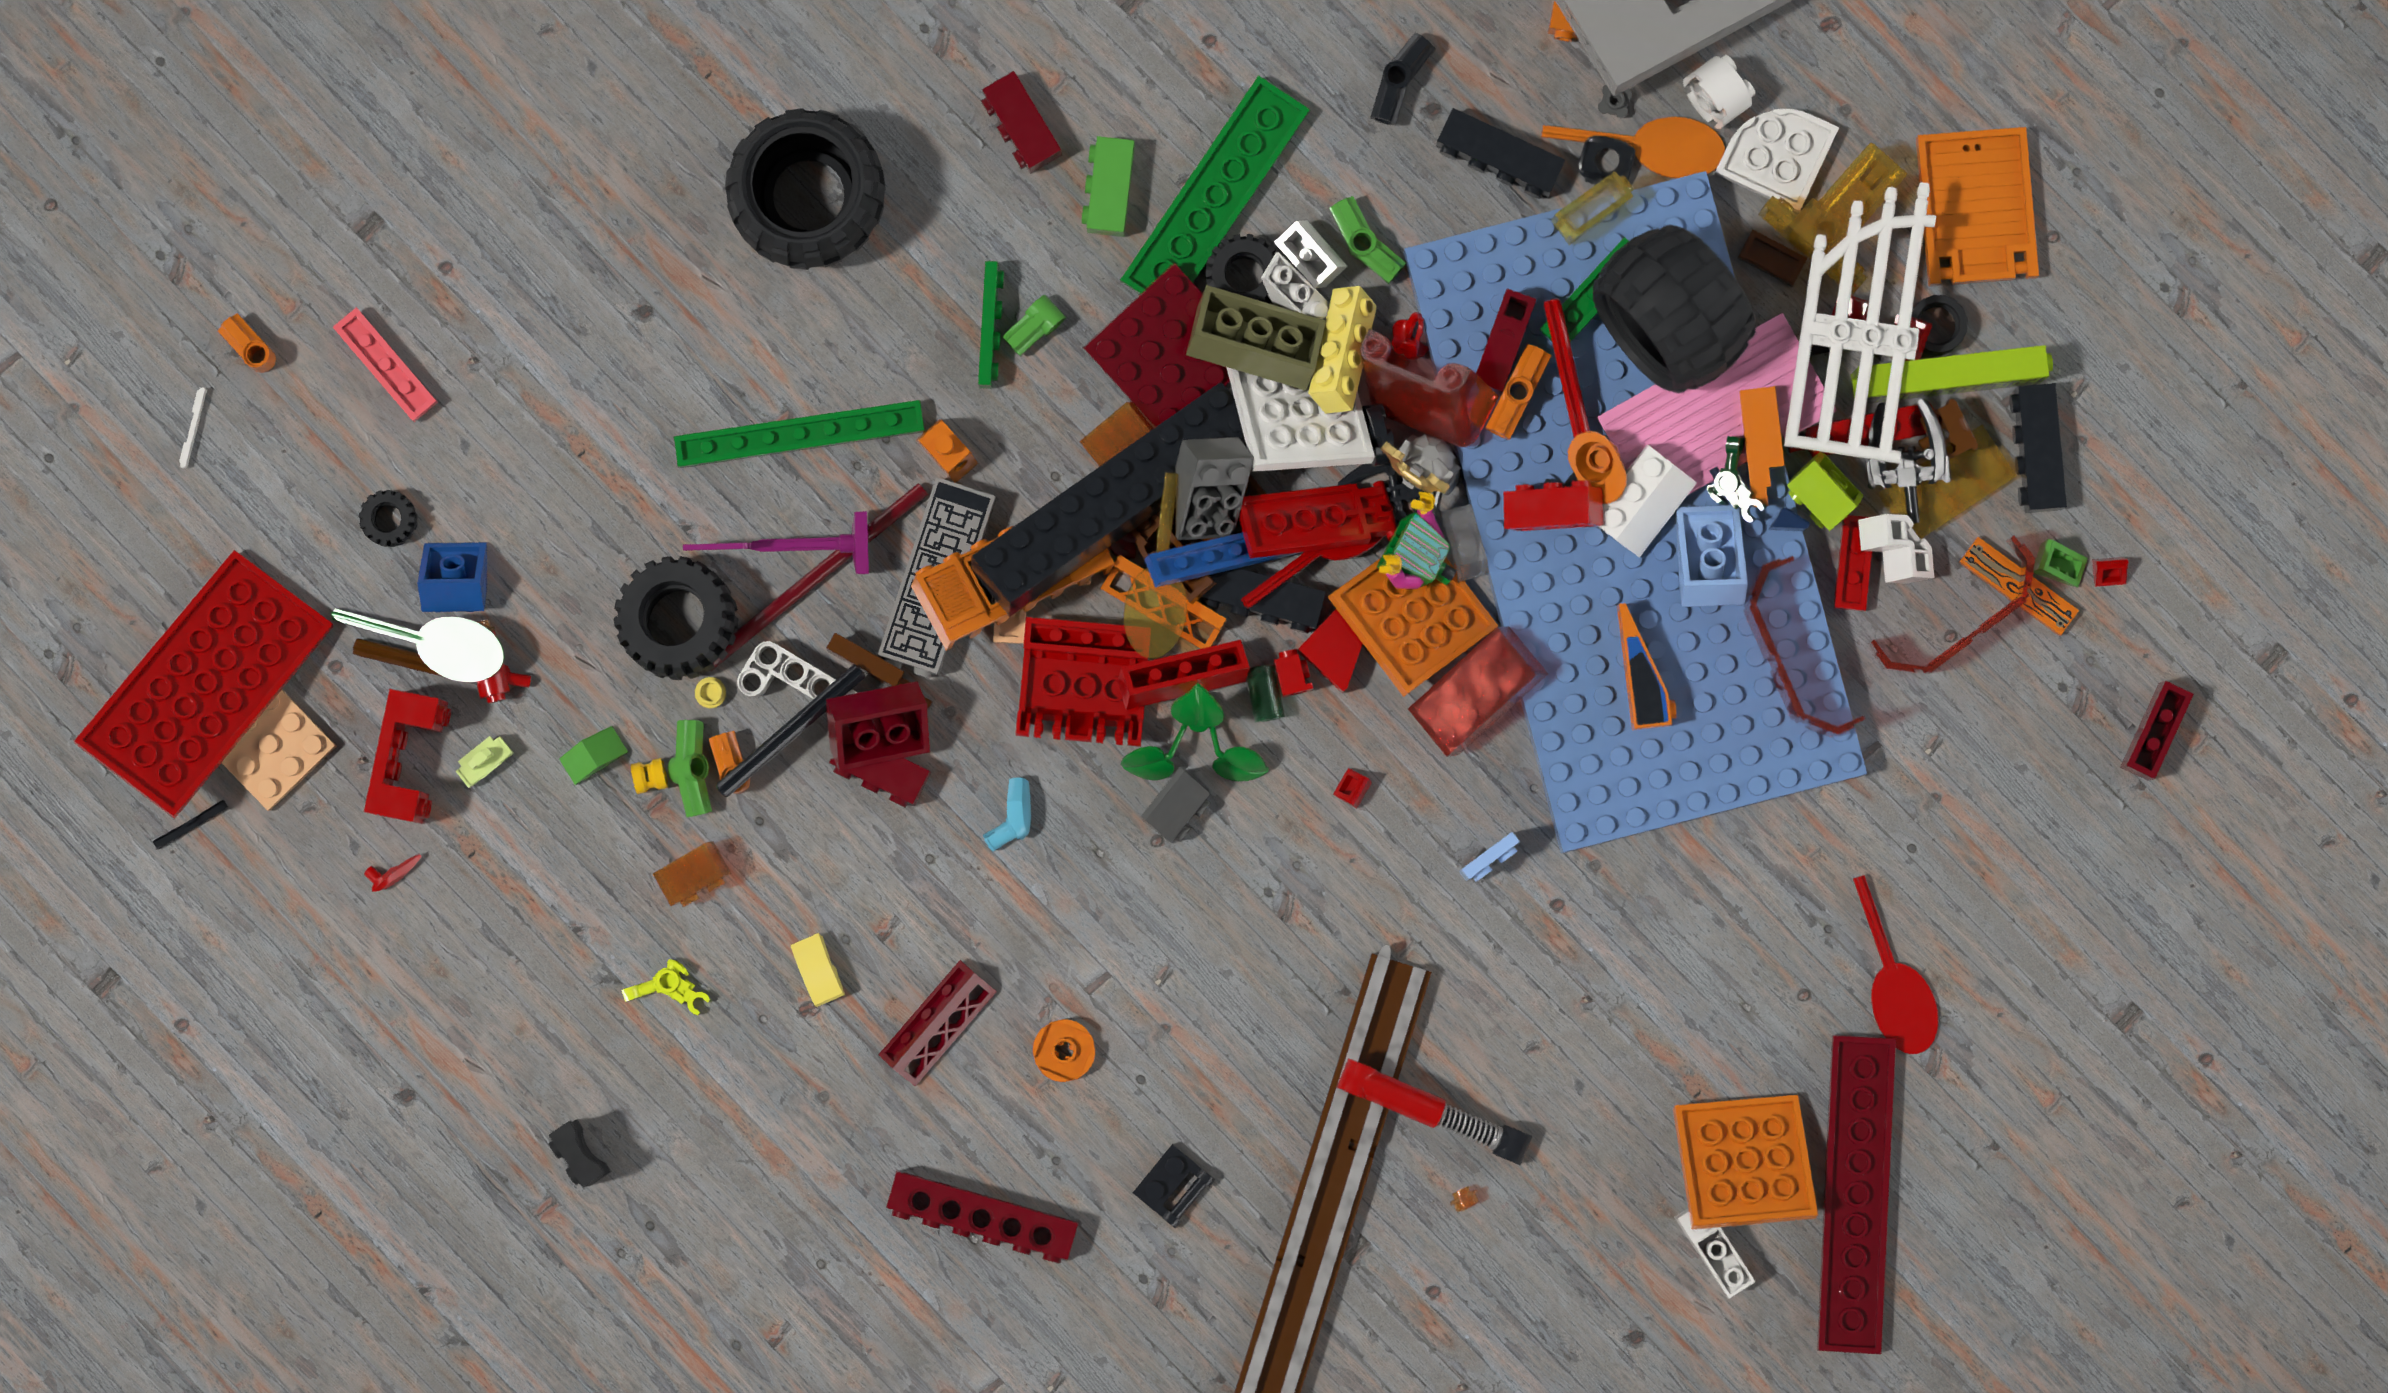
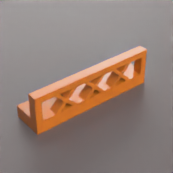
M1121 555L1117 557L1111 572L1100 588L1101 590L1199 649L1212 646L1225 625L1226 618L1198 601L1194 604L1190 603L1178 589L1171 585L1155 588L1148 571ZM1121 572L1131 579L1133 590L1119 593L1111 588L1110 585L1117 573ZM1134 581L1138 582L1144 587L1136 589ZM1148 590L1153 591L1157 594L1160 606L1149 609L1144 608L1140 605L1137 593ZM1134 594L1136 602L1126 596ZM1161 597L1171 603L1163 605ZM1178 606L1184 610L1186 622L1176 625L1169 623L1164 609ZM1161 610L1163 618L1159 617L1153 612ZM1188 613L1198 619L1190 621ZM1204 622L1214 628L1205 644L1194 638L1191 625ZM1187 626L1189 634L1179 628Z

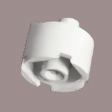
M1724 55L1722 58L1714 56L1683 80L1684 87L1688 84L1690 86L1691 92L1687 96L1696 111L1708 123L1711 120L1717 122L1718 124L1715 126L1717 129H1721L1751 107V97L1755 95L1753 86L1749 81L1742 80L1735 71L1737 70L1736 64L1728 55Z

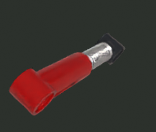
M1349 1058L1336 1087L1402 1114L1428 1127L1435 1128L1437 1125L1438 1127L1442 1125L1443 1129L1448 1128V1132L1453 1130V1134L1458 1132V1136L1463 1134V1138L1468 1136V1140L1473 1138V1142L1478 1140V1144L1483 1143V1146L1487 1145L1488 1148L1492 1149V1154L1518 1165H1521L1533 1137L1510 1126L1503 1125L1502 1127H1497L1496 1124L1492 1125L1491 1122L1487 1123L1486 1120L1482 1121L1481 1118L1477 1119L1476 1116L1467 1115L1466 1111L1462 1112L1461 1109L1457 1110L1456 1107L1447 1106L1446 1100L1439 1096L1399 1081Z

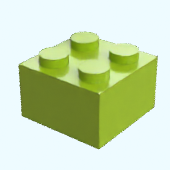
M1821 451L1803 466L1787 484V487L1790 489L1788 491L1790 497L1798 505L1804 504L1812 512L1810 517L1814 523L1820 528L1825 526L1829 532L1849 515L1864 497L1828 456Z

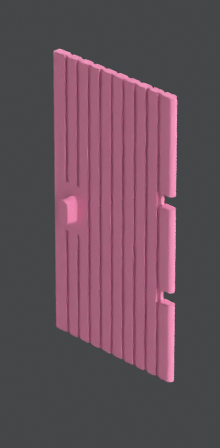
M1781 313L1756 327L1755 335L1748 341L1749 346L1732 367L1714 381L1697 389H1687L1681 394L1664 390L1655 384L1599 415L1597 419L1609 440L1617 447L1626 471L1644 447L1649 445L1697 482L1689 494L1714 481L1710 470L1715 467L1719 471L1721 468H1725L1727 437L1745 438L1739 390L1776 386L1781 435L1785 440L1799 341L1784 314ZM1810 361L1799 432L1819 422L1824 386ZM1745 442L1737 467L1747 462Z

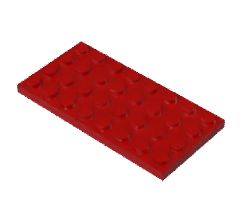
M234 550L77 736L74 743L175 819L334 627L333 623Z

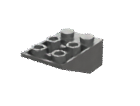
M1238 437L1182 440L1176 463L1177 540L1220 538L1235 533L1254 459Z

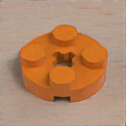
M1063 1019L1049 1023L1038 1032L1033 1043V1056L1039 1070L1047 1078L1057 1082L1077 1080L1088 1072L1095 1059L1096 1050L1093 1037L1083 1025L1073 1020ZM1066 1041L1070 1043L1069 1049L1073 1051V1055L1071 1057L1066 1056L1064 1060L1058 1058L1059 1052L1055 1051L1057 1045L1062 1046Z

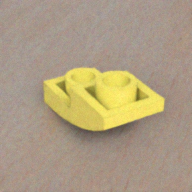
M817 933L790 945L802 979L816 1007L845 995L837 969L831 964L823 936Z

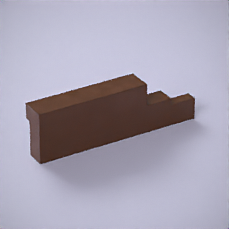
M834 633L826 647L830 654L851 666L856 664L865 674L888 687L910 683L903 678L904 671L837 633ZM925 697L927 709H930L933 701Z

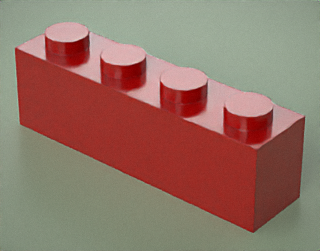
M1240 639L1121 667L1118 685L1125 708L1128 710L1179 698L1189 692L1197 683L1209 691L1246 682L1250 666Z

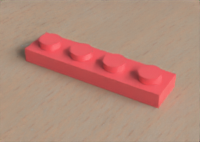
M357 307L333 326L334 330L413 422L417 421L438 403Z

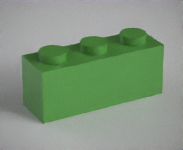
M1097 136L1096 145L1090 144L1088 163H1094L1093 175H1087L1085 193L1090 194L1089 206L1083 205L1081 224H1087V233L1124 237L1135 148L1134 140Z

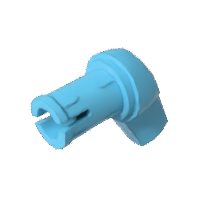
M1024 778L1009 779L1006 821L983 834L984 840L992 852L1015 838L1023 840L1030 831L1029 781Z

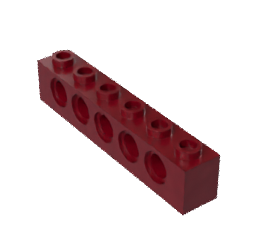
M899 1170L896 1171L886 1208L893 1210L892 1216L905 1220H910L911 1215L923 1218L921 1223L923 1225L940 1229L941 1224L953 1227L952 1233L970 1238L971 1232L983 1236L982 1242L1000 1246L1001 1241L1013 1244V1251L1027 1255L1031 1254V1250L1044 1253L1042 1259L1059 1264L1062 1259H1069L1079 1222ZM917 1192H925L929 1196L930 1205L927 1209L920 1210L914 1206L913 1197ZM952 1200L959 1204L960 1214L958 1217L948 1218L944 1214L943 1206L947 1201ZM984 1209L989 1212L991 1221L988 1226L979 1227L974 1223L973 1215L976 1210ZM1015 1218L1020 1222L1021 1230L1019 1234L1011 1236L1004 1231L1003 1224L1006 1219ZM1046 1227L1050 1230L1051 1240L1047 1244H1039L1034 1240L1033 1233L1036 1228Z

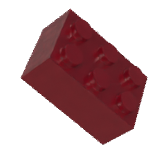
M918 681L826 699L830 750L839 771L930 753L927 702Z

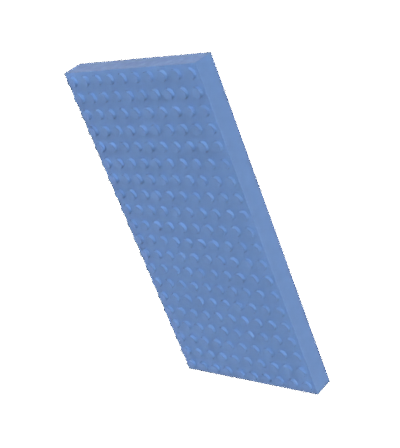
M1706 171L1404 248L1403 256L1418 312L1424 318V336L1429 348V355L1454 450L1461 467L1460 472L1561 854L1867 774L1803 532L1768 529L1783 507L1790 509L1798 515L1795 501L1788 493L1790 490L1787 487L1789 479L1785 466L1769 468L1771 487H1767L1769 506H1767L1765 511H1761L1758 507L1753 508L1752 506L1750 508V514L1756 519L1754 522L1746 521L1739 507L1748 582L1745 604L1682 607L1678 572L1676 511L1640 558L1598 526L1521 532L1504 529V491H1515L1516 485H1534V489H1543L1546 479H1550L1552 483H1562L1564 485L1573 473L1568 461V449L1574 437L1552 341L1539 331L1547 322L1544 302L1557 298L1560 299L1562 305L1624 237L1630 241L1651 229H1661L1669 224L1685 228L1695 234L1710 247L1734 276ZM1507 288L1536 298V302L1506 384L1527 344L1536 346L1552 355L1510 440L1501 438L1485 429L1503 392L1473 382ZM1597 313L1571 341L1570 345L1590 432H1598L1609 440L1597 417L1655 385V383L1648 379L1621 350ZM1516 384L1511 386L1510 394L1513 398L1521 400L1527 396V390L1524 386ZM1746 462L1737 467V471H1740L1742 481L1751 490L1748 463ZM1717 467L1710 470L1714 480L1720 472ZM1714 481L1689 494L1679 507L1725 506L1731 504L1728 498L1723 495L1721 497L1725 498V505L1718 504L1711 498L1707 491V486L1714 485ZM1620 603H1626L1668 691L1669 700L1675 701L1677 717L1672 719L1671 726L1632 731L1617 605Z

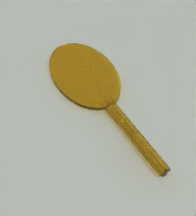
M1166 472L1156 552L1169 550L1178 479L1177 473ZM1148 568L1144 569L1133 581L1124 606V627L1129 643L1138 654L1146 658H1158L1169 652L1177 643L1184 628L1187 613V600L1182 582L1155 588Z

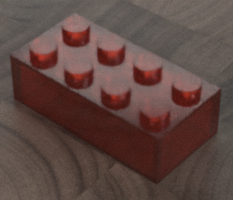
M1509 626L1497 627L1413 703L1408 710L1446 757L1460 755L1544 679L1548 673Z

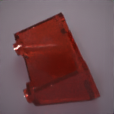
M1369 329L1361 344L1360 353L1370 404L1382 403L1386 418L1428 435L1438 437L1459 447L1470 446L1476 441L1499 396L1471 368L1457 363L1447 364L1441 368L1433 381L1407 371L1406 367H1408L1410 361L1405 356L1395 353L1391 348L1389 339L1383 334Z

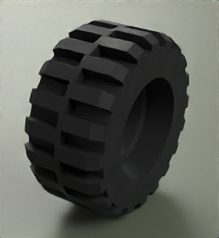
M671 556L662 557L661 563L656 564L653 560L646 563V569L641 573L636 569L630 575L633 581L629 585L623 584L620 592L623 594L622 599H617L614 609L618 612V616L614 617V627L619 631L617 638L626 649V653L646 671H650L655 676L661 678L667 676L672 680H682V676H688L690 679L699 677V671L705 669L709 672L714 669L713 663L718 658L723 661L728 655L725 649L728 644H734L736 636L733 634V630L738 628L739 619L735 616V611L738 610L737 605L727 585L705 564L699 561L695 563L690 558L682 556L678 560H674ZM678 591L690 592L700 600L704 609L703 621L698 632L691 639L679 645L666 646L659 643L649 630V619L654 606L660 599L670 593Z

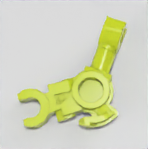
M672 959L667 961V968L659 970L652 977L653 980L621 990L625 1002L656 991L657 993L666 994L673 1000H677L680 1004H683L684 1001L687 1002L689 1011L695 1015H699L700 1011L694 1007V1000L701 997L706 1002H709L710 998L706 993L692 991L695 985L688 980H683L679 972H682L688 976L687 969L683 964Z

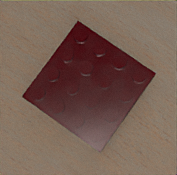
M1175 263L1169 266L1082 347L1154 427L1160 425L1218 383L1222 382L1224 385H1227L1230 382L1227 367L1186 355L1202 293Z

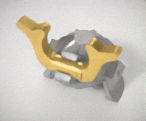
M1425 434L1422 437L1411 435L1404 441L1399 450H1396L1388 442H1385L1381 448L1388 456L1393 469L1404 478L1402 483L1410 489L1416 487L1428 493L1439 491L1449 495L1459 481L1461 467L1458 457L1444 439Z

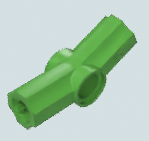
M1354 196L1345 198L1329 207L1348 245L1349 253L1354 258L1361 260L1387 284H1390L1406 263L1375 237ZM1357 237L1368 238L1371 243L1370 248L1365 251L1356 249L1353 242Z
M698 720L677 721L676 756L670 759L667 767L669 778L674 783L679 784L686 817L712 812L705 779L709 774V763L702 754L704 722Z

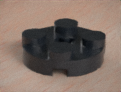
M1382 403L1364 405L1362 410L1375 455L1373 462L1370 463L1372 464L1371 467L1389 464V458L1381 448L1385 442L1394 447V437L1391 429L1386 430L1384 406Z

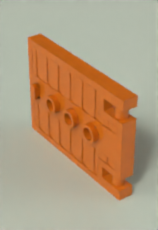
M2026 127L1917 135L1916 148L1919 183H1928L1930 186L1926 215H1936L1935 226L1924 227L1928 286H1939L1941 280L1951 279L1952 285L2014 280L2016 274H2026V279L2038 278L2039 268ZM2024 253V261L2015 262L2014 254ZM1939 259H1949L1950 267H1940Z

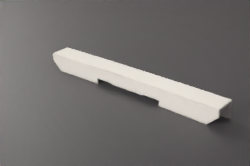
M200 387L196 393L192 412H194L187 442H184L179 460L180 467L187 469L207 392L206 388Z

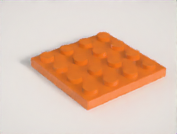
M1446 557L1444 562L1453 567ZM1378 559L1330 594L1328 598L1402 696L1405 697L1499 626L1457 571L1447 585L1434 579L1431 583L1421 588L1399 589L1394 587L1386 574L1380 573L1379 569L1376 568L1380 561Z
M1798 1095L1674 1106V1120L1692 1230L1816 1219L1818 1211Z

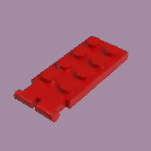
M1382 480L1374 482L1373 487L1358 489L1355 483L1246 496L1243 498L1239 513V520L1249 558L1369 544L1371 538L1387 536L1388 541H1390L1397 528L1393 512H1382V510H1387L1391 507L1386 485Z

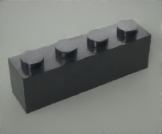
M1452 108L1436 143V147L1440 148L1442 155L1453 160L1460 157L1469 162L1468 166L1481 173L1488 170L1496 174V179L1506 185L1513 186L1516 183L1525 187L1524 192L1537 199H1541L1542 196L1549 197L1565 163V159L1455 108Z
M2056 383L2018 386L2013 390L2014 394L2010 395L2009 404L2011 413H2016L2017 425L2012 427L2013 443L2019 446V456L2015 457L2016 474L2021 475L2022 487L2018 488L2019 505L2024 506L2025 513L2063 510L2067 507Z
M1236 568L1211 574L1210 577L1216 584L1199 598L1201 599L1200 603L1206 607L1218 609L1219 604L1231 607L1230 613L1248 617L1250 612L1261 615L1260 621L1278 626L1279 621L1291 624L1290 629L1308 634L1309 629L1316 630L1326 592L1286 581L1248 609V607L1243 605L1244 603L1241 601V598L1270 577Z

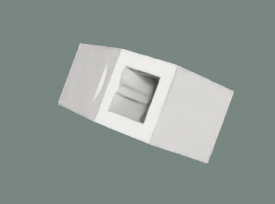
M1276 252L1261 277L1272 304L1326 320L1330 303L1280 253Z
M1688 1208L1674 1217L1728 1299L1755 1283L1752 1275L1721 1227L1692 1230Z

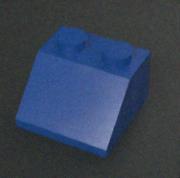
M424 543L417 583L422 612L484 611L487 596V543Z

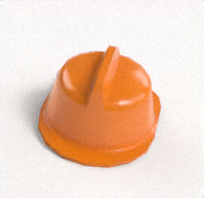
M1587 431L1578 434L1571 441L1568 449V461L1578 481H1591V486L1602 488L1603 504L1616 501L1623 494L1627 481L1626 471L1617 447L1598 432Z

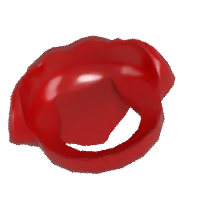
M1413 312L1408 320L1400 319L1393 325L1392 346L1395 353L1403 354L1411 360L1419 359L1429 351V348L1420 342L1424 328V318L1421 313ZM1418 321L1417 334L1414 338L1412 337L1414 327Z

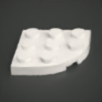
M1775 109L1754 116L1745 122L1733 135L1714 174L1799 213L1839 127L1809 113L1795 109Z

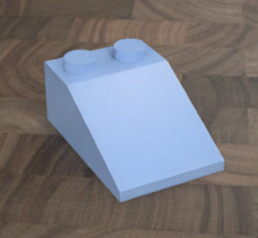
M1732 505L1678 507L1676 510V531L1682 607L1745 604L1748 582L1739 508L1736 510Z

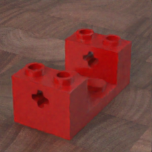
M389 689L364 808L365 813L423 824L424 818H429L432 800H428V793L393 786L394 780L398 781L400 778L402 763L398 762L400 750H405L408 741V732L404 731L405 726L442 733L443 726L448 727L451 718V709L447 708L448 702L439 698Z

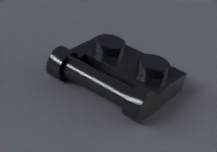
M1172 1144L1132 1193L1176 1229L1182 1222L1180 1218L1202 1191L1207 1186L1211 1187L1216 1180ZM1192 1172L1198 1178L1171 1211H1169L1163 1204L1186 1176Z

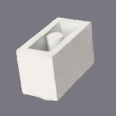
M1308 220L1296 221L1275 241L1277 246L1314 288L1327 287L1347 267L1344 261Z

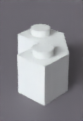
M1883 514L1858 520L1861 551L1883 552L1885 583L1908 584L1934 578L1932 547L1925 538L1920 539L1912 529L1914 523L1908 515Z

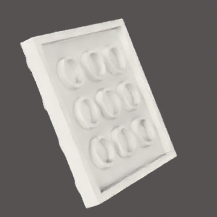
M1227 367L1246 446L1254 457L1252 463L1253 471L1370 464L1373 462L1375 455L1358 391L1353 411L1325 414L1308 394L1311 380L1305 391Z

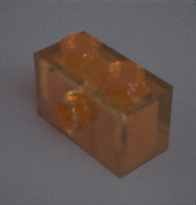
M1126 402L1079 442L1100 467L1154 428L1133 402Z
M714 841L700 845L654 872L653 876L670 906L681 904L684 908L699 899L697 894L706 888L709 892H712L725 884L723 878L732 873Z

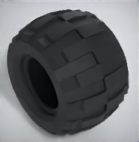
M804 108L786 110L784 114L771 119L767 117L754 126L755 129L745 139H741L734 150L730 168L726 171L725 181L727 208L735 227L745 242L759 255L773 263L777 262L792 269L803 270L819 266H825L826 268L842 262L841 259L852 252H857L869 240L874 227L879 224L884 209L886 190L884 171L878 155L867 137L854 124H849L839 118L838 115L824 110L808 111L804 110ZM800 161H818L829 166L841 179L844 189V201L837 217L826 226L815 230H801L787 224L780 217L774 205L773 194L776 181L786 168Z
M1669 224L1661 229H1651L1634 237L1612 255L1601 269L1599 278L1593 284V301L1596 310L1615 342L1648 379L1662 389L1673 393L1681 394L1687 389H1697L1717 379L1735 364L1749 346L1748 341L1755 335L1756 325L1753 309L1735 277L1710 247L1695 234L1682 227Z

